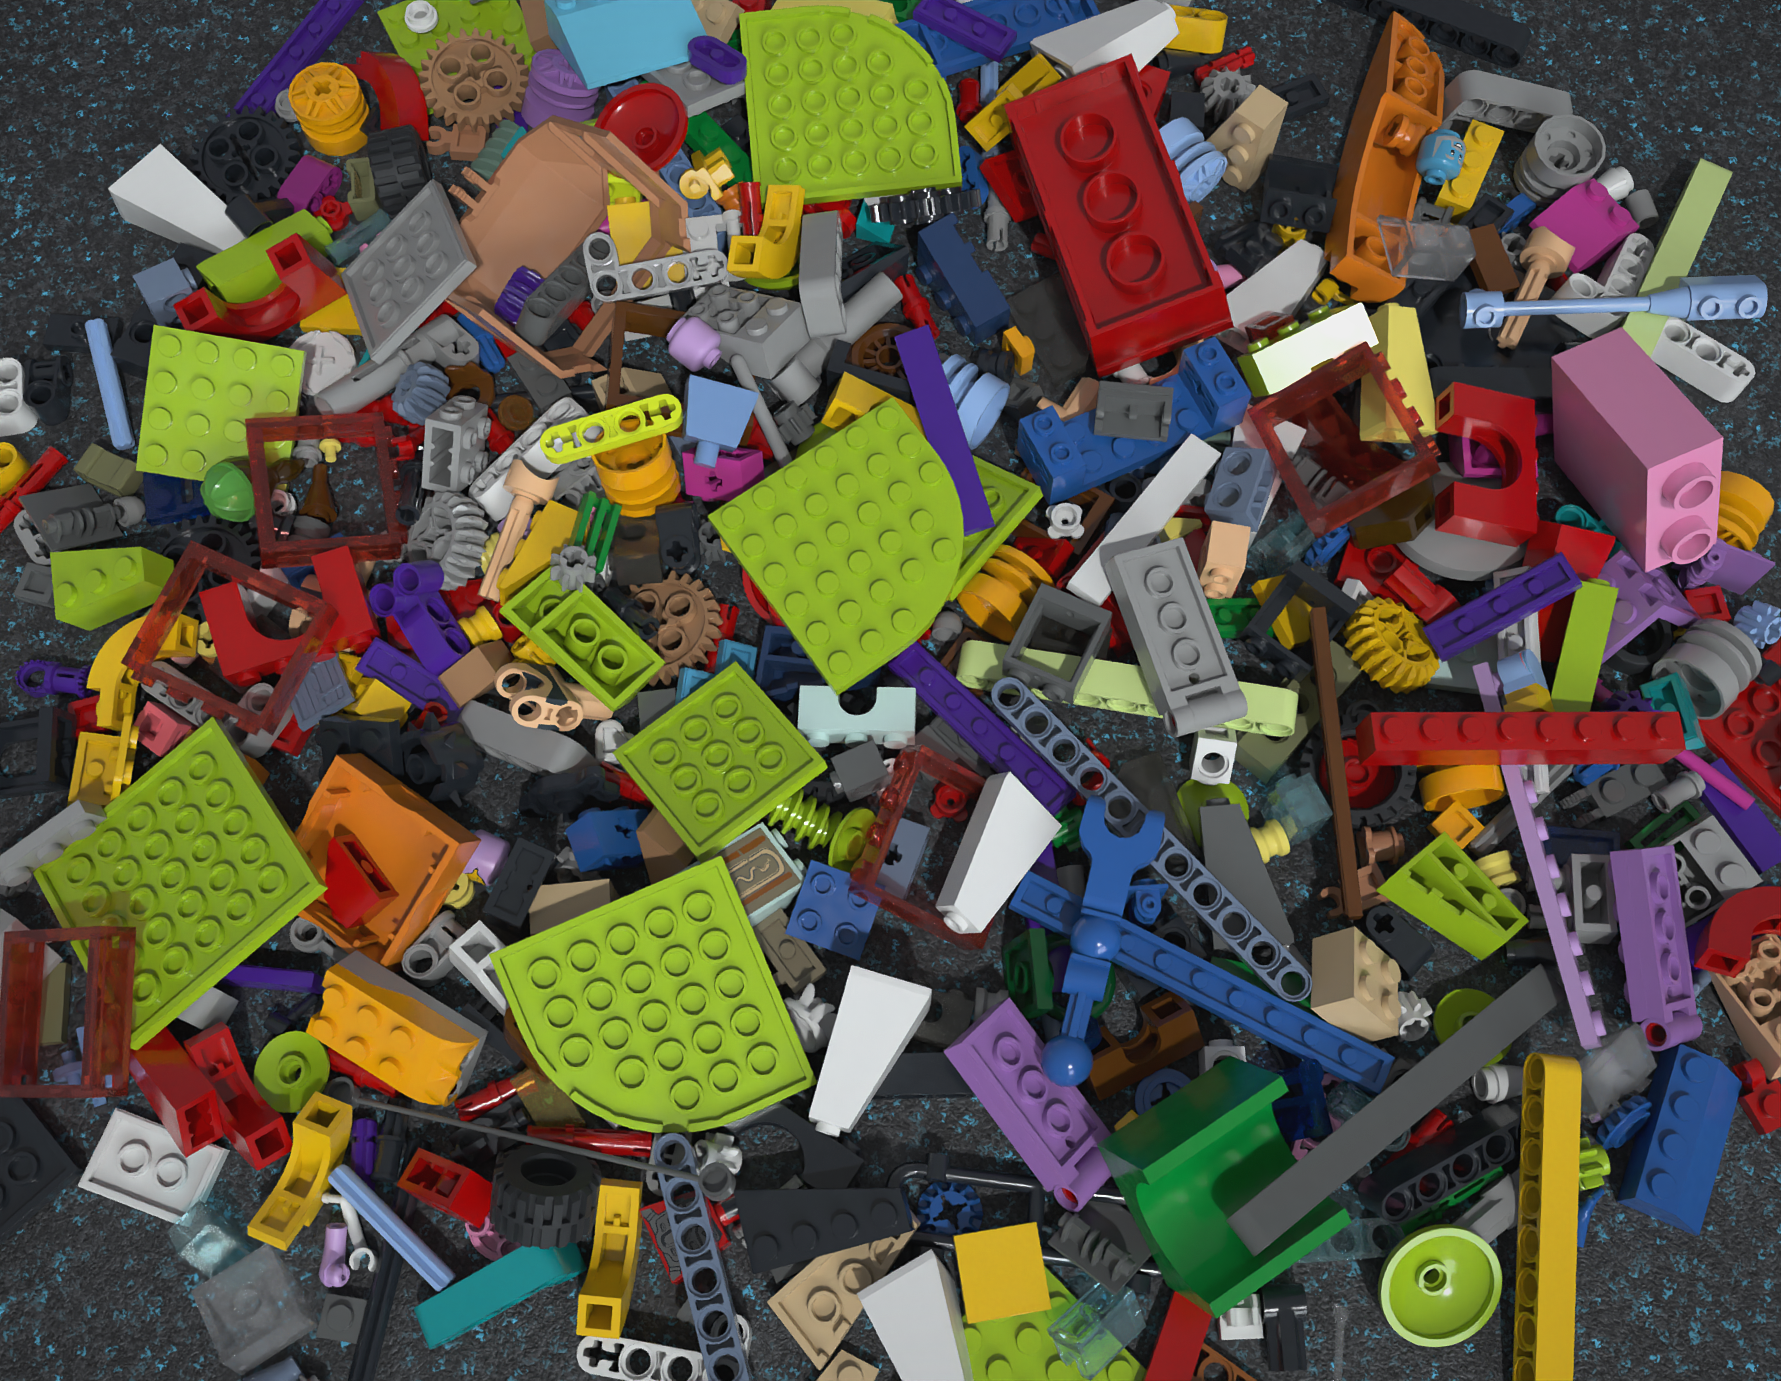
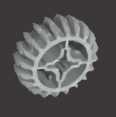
M436 492L433 497H426L424 505H421L419 521L416 520V524L411 525L410 530L406 531L409 536L404 546L408 549L404 560L407 562L421 560L437 562L444 573V582L440 588L441 590L456 591L458 586H466L468 578H475L476 566H482L480 560L482 553L487 552L484 549V542L489 536L484 533L488 526V522L483 520L484 510L478 508V502L456 492Z

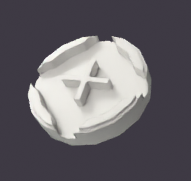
M320 330L310 331L299 337L289 347L290 349L307 352L302 384L303 393L314 396L357 368V355L348 339L338 332L330 330V333H321Z

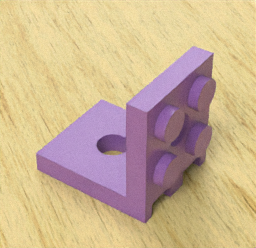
M1620 550L1609 559L1598 575L1597 579L1609 582L1610 587L1619 588L1601 664L1658 618L1688 629L1697 620L1702 619L1662 568L1658 567L1645 573L1635 559L1623 550Z

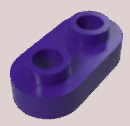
M697 36L689 41V62L708 75L728 85L736 84L747 76V59L739 51L712 36Z

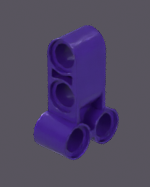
M433 560L402 563L395 569L392 582L379 583L373 586L369 594V604L374 613L380 617L394 616L423 666L430 673L441 675L470 652V644L438 592L444 582V573L441 566Z

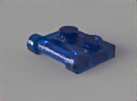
M143 472L146 521L151 526L179 522L183 519H196L197 515H201V517L211 515L209 509L203 504L200 491L204 481L192 480L193 499L190 503H186L184 478Z
M1317 1059L1302 1061L1297 1067L1272 1071L1282 1076L1286 1086L1301 1083L1304 1093L1303 1096L1272 1102L1273 1114L1285 1142L1332 1134L1333 1128L1321 1083L1324 1078V1072L1320 1062Z

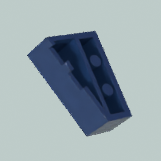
M952 212L918 231V255L915 271L919 281L924 286L928 285L934 292L938 306L943 311L947 310L953 317L955 327L960 335L963 337L967 336L975 346L1009 326L1010 306L988 269L982 272L971 256L976 249L971 241L965 244L955 229L959 221Z
M766 625L755 683L776 706L799 702L800 685L829 686L786 627ZM881 667L843 692L878 685Z

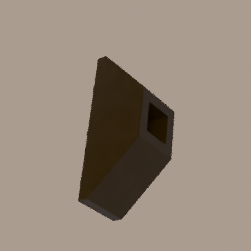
M1421 450L1412 460L1407 461L1389 484L1383 486L1378 491L1376 497L1363 510L1355 514L1349 524V529L1356 548L1363 550L1414 541L1435 519V489L1428 452Z

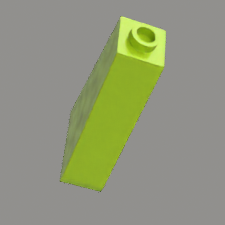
M302 209L202 261L196 268L212 293L221 300L235 304L251 302L270 294L282 283L265 250L297 232L326 257L336 249L330 236L333 230L321 216L314 218L306 209Z
M1589 578L1586 582L1581 581L1583 587L1574 593L1550 690L1555 712H1590L1619 588L1610 587V583L1605 580Z

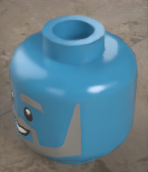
M1438 129L1424 137L1419 148L1415 166L1417 172L1424 177L1427 183L1442 185L1445 183V180L1455 179L1459 175L1466 153V146L1460 139V135L1452 130Z

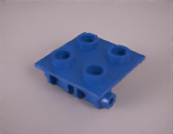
M811 859L785 934L860 960L886 886Z
M1155 879L1134 881L1133 886H1129L1124 907L1128 908L1129 922L1147 931L1161 911V899L1168 889V884H1157Z

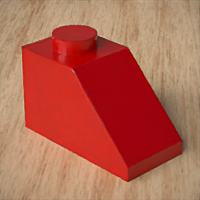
M355 834L336 836L328 842L325 884L328 889L324 892L323 898L331 907V914L334 919L344 925L346 929L365 925L393 902L399 894Z

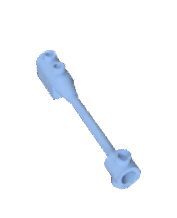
M1756 275L1680 278L1679 288L1649 294L1646 297L1504 302L1501 291L1473 289L1469 292H1463L1461 295L1459 320L1462 329L1499 328L1502 325L1504 316L1638 311L1681 318L1683 321L1761 318L1764 315L1768 294L1765 283Z

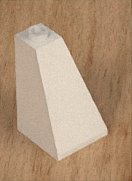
M1138 0L1036 37L1030 42V45L1035 55L1041 53L1062 77L1059 81L1062 82L1131 53L1139 72L1180 32L1175 22L1176 14L1166 2L1160 3L1156 0Z
M161 144L108 188L121 217L125 221L177 243L181 242L216 255L246 239L225 215L227 205Z
M851 966L808 1116L811 1122L817 1123L816 1131L839 1137L840 1131L847 1133L852 1131L927 1015L931 1005L932 989L857 966Z
M932 1249L857 1293L902 1381H974L955 1282Z

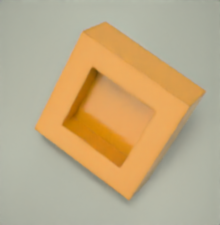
M1016 326L1003 332L1001 350L1013 352L1017 373L1022 376L1031 371L1035 348L1030 338L1026 335L1022 336Z
M1457 799L1426 828L1436 838L1445 831L1463 849L1485 827Z

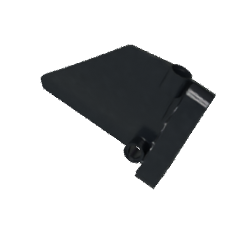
M1411 227L1406 279L1444 239L1443 237ZM1469 265L1418 321L1434 401L1453 382L1534 399L1535 415L1553 414L1551 357L1585 342L1578 341L1573 327L1556 315H1531L1516 348L1513 350L1508 347L1502 349L1498 346L1499 341L1496 338L1501 327L1491 328L1490 333L1493 341L1489 336V328L1462 329L1459 320L1461 295L1463 292L1480 289ZM1514 269L1521 286L1525 274ZM1544 285L1538 300H1550L1556 291ZM1519 288L1514 292L1503 294L1504 302L1514 301Z

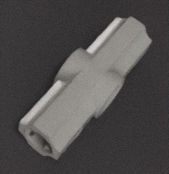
M1520 1165L1510 1174H1504V1176L1496 1179L1483 1189L1479 1194L1481 1198L1450 1224L1475 1232L1487 1244L1495 1240L1505 1229L1509 1230L1517 1226Z

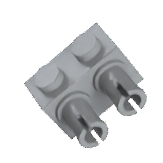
M1571 854L1567 863L1563 865L1562 869H1559L1561 877L1554 879L1557 892H1565L1570 905L1572 916L1565 917L1569 932H1577L1580 943L1609 944L1618 932L1617 922L1613 914V903L1616 900L1614 883L1610 881L1607 870L1610 855ZM1527 866L1525 872V881H1528L1525 884L1526 891H1537L1531 869ZM1528 904L1527 918H1530V921L1527 923L1528 929H1548L1541 905Z

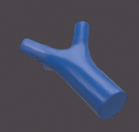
M1600 1187L1592 1192L1585 1201L1578 1200L1577 1247L1584 1248L1591 1214L1597 1201L1605 1193Z

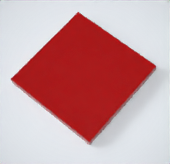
M1781 638L1761 654L1766 660L1770 659L1780 667ZM1781 679L1772 686H1766L1765 683L1757 684L1752 680L1743 691L1738 693L1736 700L1722 715L1715 719H1698L1706 747L1719 759L1722 758L1731 771L1781 819V789L1779 788L1781 786Z

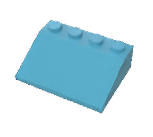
M544 0L548 34L587 90L689 61V41L697 36H707L691 0Z

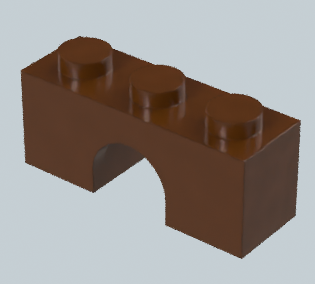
M1169 991L1141 1006L1140 1010L1143 1016L1142 1029L1135 1038L1128 1042L1119 1043L1105 1026L1085 1036L1084 1041L1089 1045L1093 1055V1068L1089 1077L1084 1082L1099 1101L1118 1093L1131 1084L1152 1075L1165 1066L1205 1046L1194 1011L1182 997Z

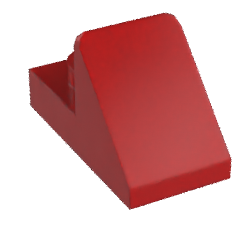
M1018 537L1012 546L1035 560L1047 572L1054 584L1062 574L1067 560L1075 549L1067 539Z

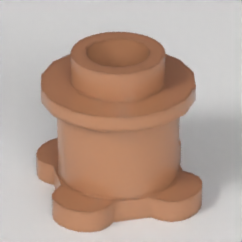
M1362 826V831H1358L1356 834L1361 868L1374 864V862L1388 861L1390 865L1397 864L1399 857L1404 855L1403 836L1401 833H1396L1393 826L1386 827L1385 831L1372 832L1369 826Z

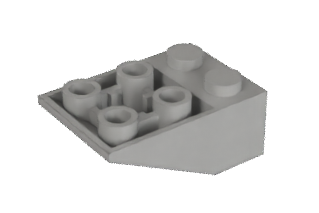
M716 284L710 288L681 317L689 319L697 316L720 334L721 343L718 348L722 351L720 358L731 365L730 360L732 356L739 354L744 357L752 375L770 380L810 340L802 303L759 294L754 291L728 287L727 285Z
M1710 812L1702 815L1657 845H1675L1681 840L1685 846L1679 852L1674 850L1685 928L1721 907L1733 895L1750 889L1763 881Z

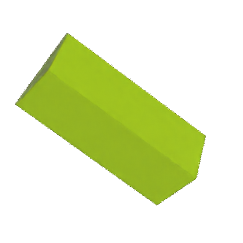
M550 566L501 607L499 612L614 712L630 703L637 695V692H640L666 662L585 584H583L582 592L568 589L562 591V586L558 580H550V569L552 568Z

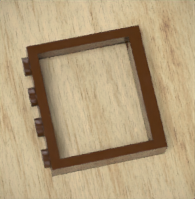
M616 301L611 329L604 411L646 399L644 397L619 394L625 331L667 338L675 322L686 312ZM664 406L661 408L660 415L663 416L664 420H668L671 418L670 414L672 411L669 410L668 406ZM649 411L643 412L646 419L651 420ZM753 411L738 444L739 447H747L753 429ZM629 415L622 420L636 419L638 417ZM683 421L677 429L665 434L682 438Z

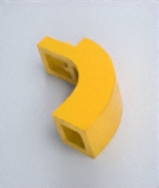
M768 185L763 223L759 235H732L726 271L739 278L779 279L793 268L801 250V217L805 197V189L800 185Z
M181 613L146 615L129 622L106 641L94 660L87 682V688L100 692V700L96 706L97 726L122 731L125 713L133 714L131 724L133 726L136 691L143 670L149 664L166 658L195 657L198 620Z
M317 1091L314 1092L293 1121V1145L289 1160L274 1190L248 1224V1236L286 1251L303 1225L308 1227L311 1225L323 1205L322 1195L329 1193L332 1187L328 1182L329 1175L342 1164L352 1127L351 1105Z
M601 1178L592 1256L587 1277L578 1298L576 1335L611 1339L620 1338L627 1318L637 1270L643 1220L639 1209H641L643 1182Z

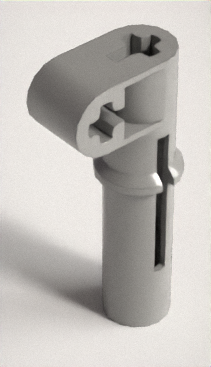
M883 272L876 274L844 304L847 333L810 338L771 380L763 379L767 386L784 404L792 400L798 406L802 404L819 388L820 383L816 378L828 367L837 339L849 342L851 345L854 344L903 298L900 290Z
M441 314L411 333L381 365L370 359L315 394V405L322 416L329 423L336 426L393 389L400 380V374L406 373L407 367L411 364L414 365L419 361L425 364H433L443 374L447 366H464L470 361L480 367L479 344L473 336L451 317Z

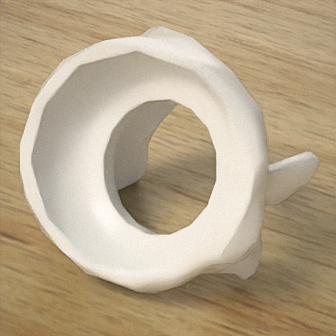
M811 983L807 985L799 1000H793L788 997L783 1000V1003L803 1050L808 1053H816L821 1048L829 1045L837 1014L831 1013L835 1010L833 1005L823 1003L818 997L814 998L815 987Z

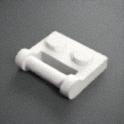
M731 209L725 211L722 215L685 218L687 238H690L691 253L718 250L717 232L727 231L728 249L730 250L732 235L741 236L740 228L742 223L738 221V216H741V212ZM715 258L708 259V265L697 268L698 260L690 261L694 269V281L701 280L699 272L710 271L711 276L716 277L718 276V270L724 268L723 265L720 266V264L716 263ZM684 266L685 279H687L689 274L687 268ZM728 273L727 278L723 282L740 281L746 278H739Z

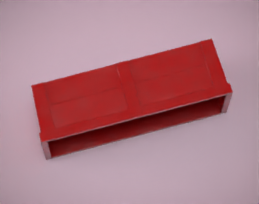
M1132 53L1004 105L1014 151L1098 378L1234 327L1223 282L1218 270H1214L1184 194L1180 174L1174 160L1171 161L1144 94Z

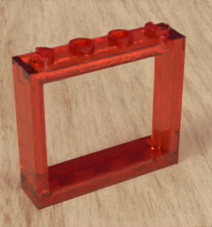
M1367 341L1247 410L1305 522L1317 539L1441 471L1435 457L1441 454L1430 434L1423 438L1418 428L1424 426V423L1413 405L1406 409L1402 400L1408 396L1397 377L1389 380L1385 373L1391 369L1389 363L1381 351L1374 354ZM1370 372L1418 455L1319 510L1275 426Z
M383 412L245 419L246 442L262 569L312 566L311 556L346 545L355 553L358 562L400 559L401 546L408 543L406 525L399 523L395 516L401 490H394L393 480L398 479L396 458H389L388 448L393 447V444H391L393 434L392 427L385 426ZM373 436L387 534L276 542L264 442Z
M191 540L123 657L121 664L133 671L130 678L152 688L155 682L168 687L165 694L180 702L187 704L189 699L192 698L202 703L201 711L222 720L226 714L238 720L235 724L236 727L254 736H257L260 730L273 736L339 613L330 603ZM205 570H209L313 618L260 715L151 666Z
M922 744L905 748L896 757L893 764V771L895 773L891 783L880 796L879 806L881 808L876 821L866 831L864 838L866 846L861 858L854 863L851 869L850 879L852 881L848 892L963 950L983 949L995 915L981 933L959 934L950 929L940 918L875 886L920 770L976 801L979 800L986 779Z
M90 926L4 932L0 992V1097L100 1098L128 1096L136 927ZM120 936L119 948H112L113 937ZM89 941L81 1084H37L45 943ZM29 944H34V952H29ZM22 1075H26V1084H21ZM105 1075H112V1087H105Z

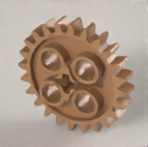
M461 28L459 38H455L448 32V42L446 44L439 39L435 40L438 51L429 48L426 50L428 60H421L423 71L419 72L420 88L423 90L426 106L428 108L433 107L434 116L439 118L444 115L446 126L457 121L459 131H462L466 124L471 125L473 134H476L478 125H483L486 132L489 133L491 129L490 124L495 123L499 127V123L504 117L513 122L515 120L513 110L521 112L529 75L528 65L524 64V56L522 53L516 54L515 44L511 43L505 46L503 35L493 40L491 30H488L484 37L479 36L477 28H474L472 36H467L465 30ZM478 59H487L484 62L477 61ZM450 72H456V73H457L456 75H452V76L446 75V74H448V73H450ZM496 85H502V86H504L503 88H500V89H494V88H492V87H494V86H496ZM465 99H473V100H474V101L469 102V103L462 102V101L465 100Z
M671 571L667 580L661 572H657L654 582H650L646 576H643L642 587L638 588L633 583L629 585L632 594L627 597L641 602L646 612L654 607L649 614L655 617L660 624V628H655L650 624L658 633L645 642L666 662L648 682L651 687L656 685L659 678L666 686H669L671 676L676 675L679 679L681 668L687 667L697 670L695 666L697 661L708 664L709 661L704 653L706 651H717V647L711 639L722 637L721 632L716 627L723 624V619L718 614L721 608L709 588H705L701 580L693 581L687 573L680 579L675 571ZM689 609L685 615L680 616L683 611ZM681 643L678 648L672 650L676 644Z

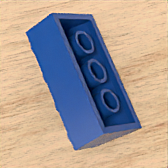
M1678 1044L1661 1051L1647 1100L1652 1103L1649 1111L1651 1116L1644 1127L1636 1134L1616 1201L1695 1236H1699L1742 1086V1082L1719 1059L1683 1044Z

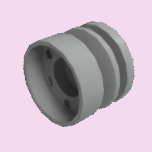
M1563 114L1547 119L1541 124L1515 163L1513 177L1517 189L1521 193H1525L1537 206L1548 208L1572 187L1590 180L1605 159L1606 145L1602 134L1594 124L1580 116Z
M1713 618L1699 619L1654 664L1652 678L1656 680L1677 672L1687 685L1697 718L1701 720L1715 719L1726 711L1736 700L1738 693L1743 691L1749 685V682L1754 680L1759 674L1762 660L1754 642L1737 627L1726 621Z

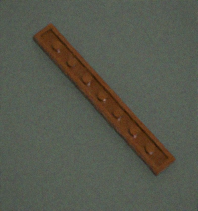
M1317 607L1312 608L1309 612L1308 624L1343 917L1346 920H1358L1363 916L1326 608Z

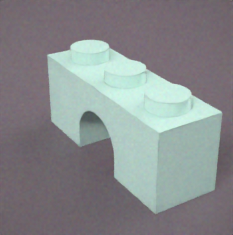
M800 685L798 731L812 747H826L829 743H843L848 747L855 748L873 739L875 744H884L885 747L891 749H901L907 745H915L916 688L877 687V699L874 707L865 714L852 715L841 708L840 694L836 696L829 686Z

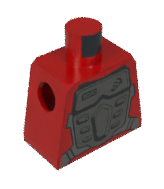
M695 1190L674 1197L676 1205L681 1208L691 1205L696 1196ZM734 1193L727 1199L714 1204L707 1197L720 1253L732 1244L724 1227L740 1219ZM657 1202L639 1209L672 1284L678 1285L682 1283L684 1279L665 1202ZM693 1226L686 1232L684 1238L687 1248L689 1250H697L705 1244L706 1232L703 1227Z

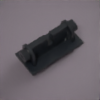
M519 1093L470 1122L526 1136L528 1125L538 1126ZM463 1127L447 1136L454 1147L450 1151L454 1162L459 1165L463 1163L466 1168L471 1170L497 1155L499 1151H503L519 1141Z

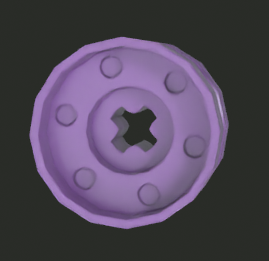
M559 49L538 51L532 57L531 71L528 75V86L525 89L521 115L532 128H535L552 115L579 123L591 120L594 116V104L598 100V91L601 86L587 90Z

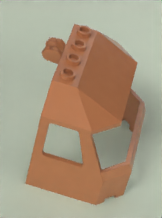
M552 115L516 141L488 182L468 167L463 169L461 174L464 178L481 189L475 199H472L465 190L454 184L448 190L452 196L468 207L458 223L477 267L445 301L478 327L542 369L562 379L573 377L577 373L607 370L591 358L611 332L616 303H603L572 347L543 352L537 346L527 344L517 336L514 328L494 313V306L517 268L523 266L530 271L532 269L540 274L541 278L546 280L590 234L598 230L608 216L607 205H610L607 170L631 183L649 200L652 236L633 263L664 258L671 247L691 253L690 238H687L685 218H689L688 203L610 131ZM646 270L638 271L633 277L634 286L641 290L652 274ZM618 284L615 286V288L612 290L609 296L613 295L616 292ZM633 300L623 301V302L632 303Z

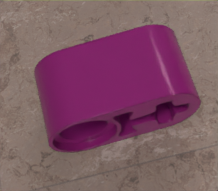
M307 154L300 159L282 184L277 198H287L294 206V214L302 209H306L312 215L315 211L319 210L324 197L336 194L342 182V171L339 167Z

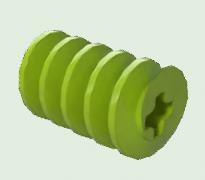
M802 788L769 812V826L782 820L781 833L786 834L789 830L795 828L794 841L797 843L805 836H808L807 849L810 851L818 844H821L822 848L828 844L843 816L841 812L837 811L829 817L830 806L826 803L815 809L817 798L813 795L807 797L802 802L804 795Z

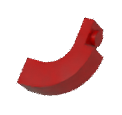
M361 51V57H356V64L343 63V66L349 68L356 75L357 79H363L373 87L380 107L381 130L411 124L419 134L421 141H429L428 113L424 93L420 88L421 84L417 75L405 59L394 53Z
M1755 887L1741 891L1726 900L1699 935L1695 948L1694 967L1735 978L1750 960L1752 936L1758 934L1781 936V887Z
M221 1021L184 1041L183 1043L188 1055L215 1088L222 1130L239 1154L256 1171H259L291 1152L293 1143L283 1116L263 1099L252 1083L242 1063L229 1027Z

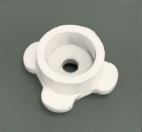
M1061 503L1057 506L1052 505L1048 507L1046 517L1050 520V527L1047 531L1049 537L1052 539H1060L1062 536H1071L1074 539L1080 538L1084 533V527L1080 525L1081 507L1070 503ZM1066 519L1068 524H1063L1061 521Z

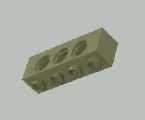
M1332 640L1330 642L1336 698L1338 701L1358 678L1362 670L1360 671V664L1351 659L1352 655ZM1314 665L1300 683L1294 679L1285 678L1279 685V688L1289 689L1298 694V705L1301 707L1303 714H1296L1294 734L1280 737L1279 741L1269 740L1264 734L1238 731L1236 734L1237 747L1234 759L1265 784L1268 783L1320 722L1316 686L1310 680V677H1315Z

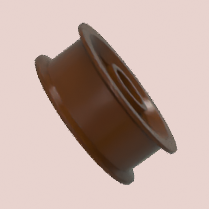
M885 323L871 327L854 343L852 348V365L908 380L894 337L909 332L912 329L895 323ZM886 362H893L896 365L885 366L883 364Z

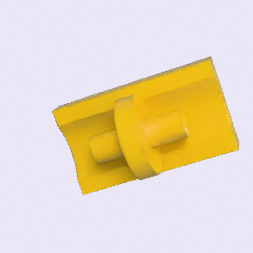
M720 147L705 157L700 150L696 151L691 155L694 168L685 170L680 176V190L689 199H700L710 190L711 197L716 201L723 196L721 186L735 177L731 170V163Z

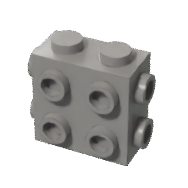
M459 395L450 399L425 419L422 488L434 490L435 493H460L486 470L488 453L484 452L485 439L488 438L491 429V420L487 418L488 405L477 403L473 397Z

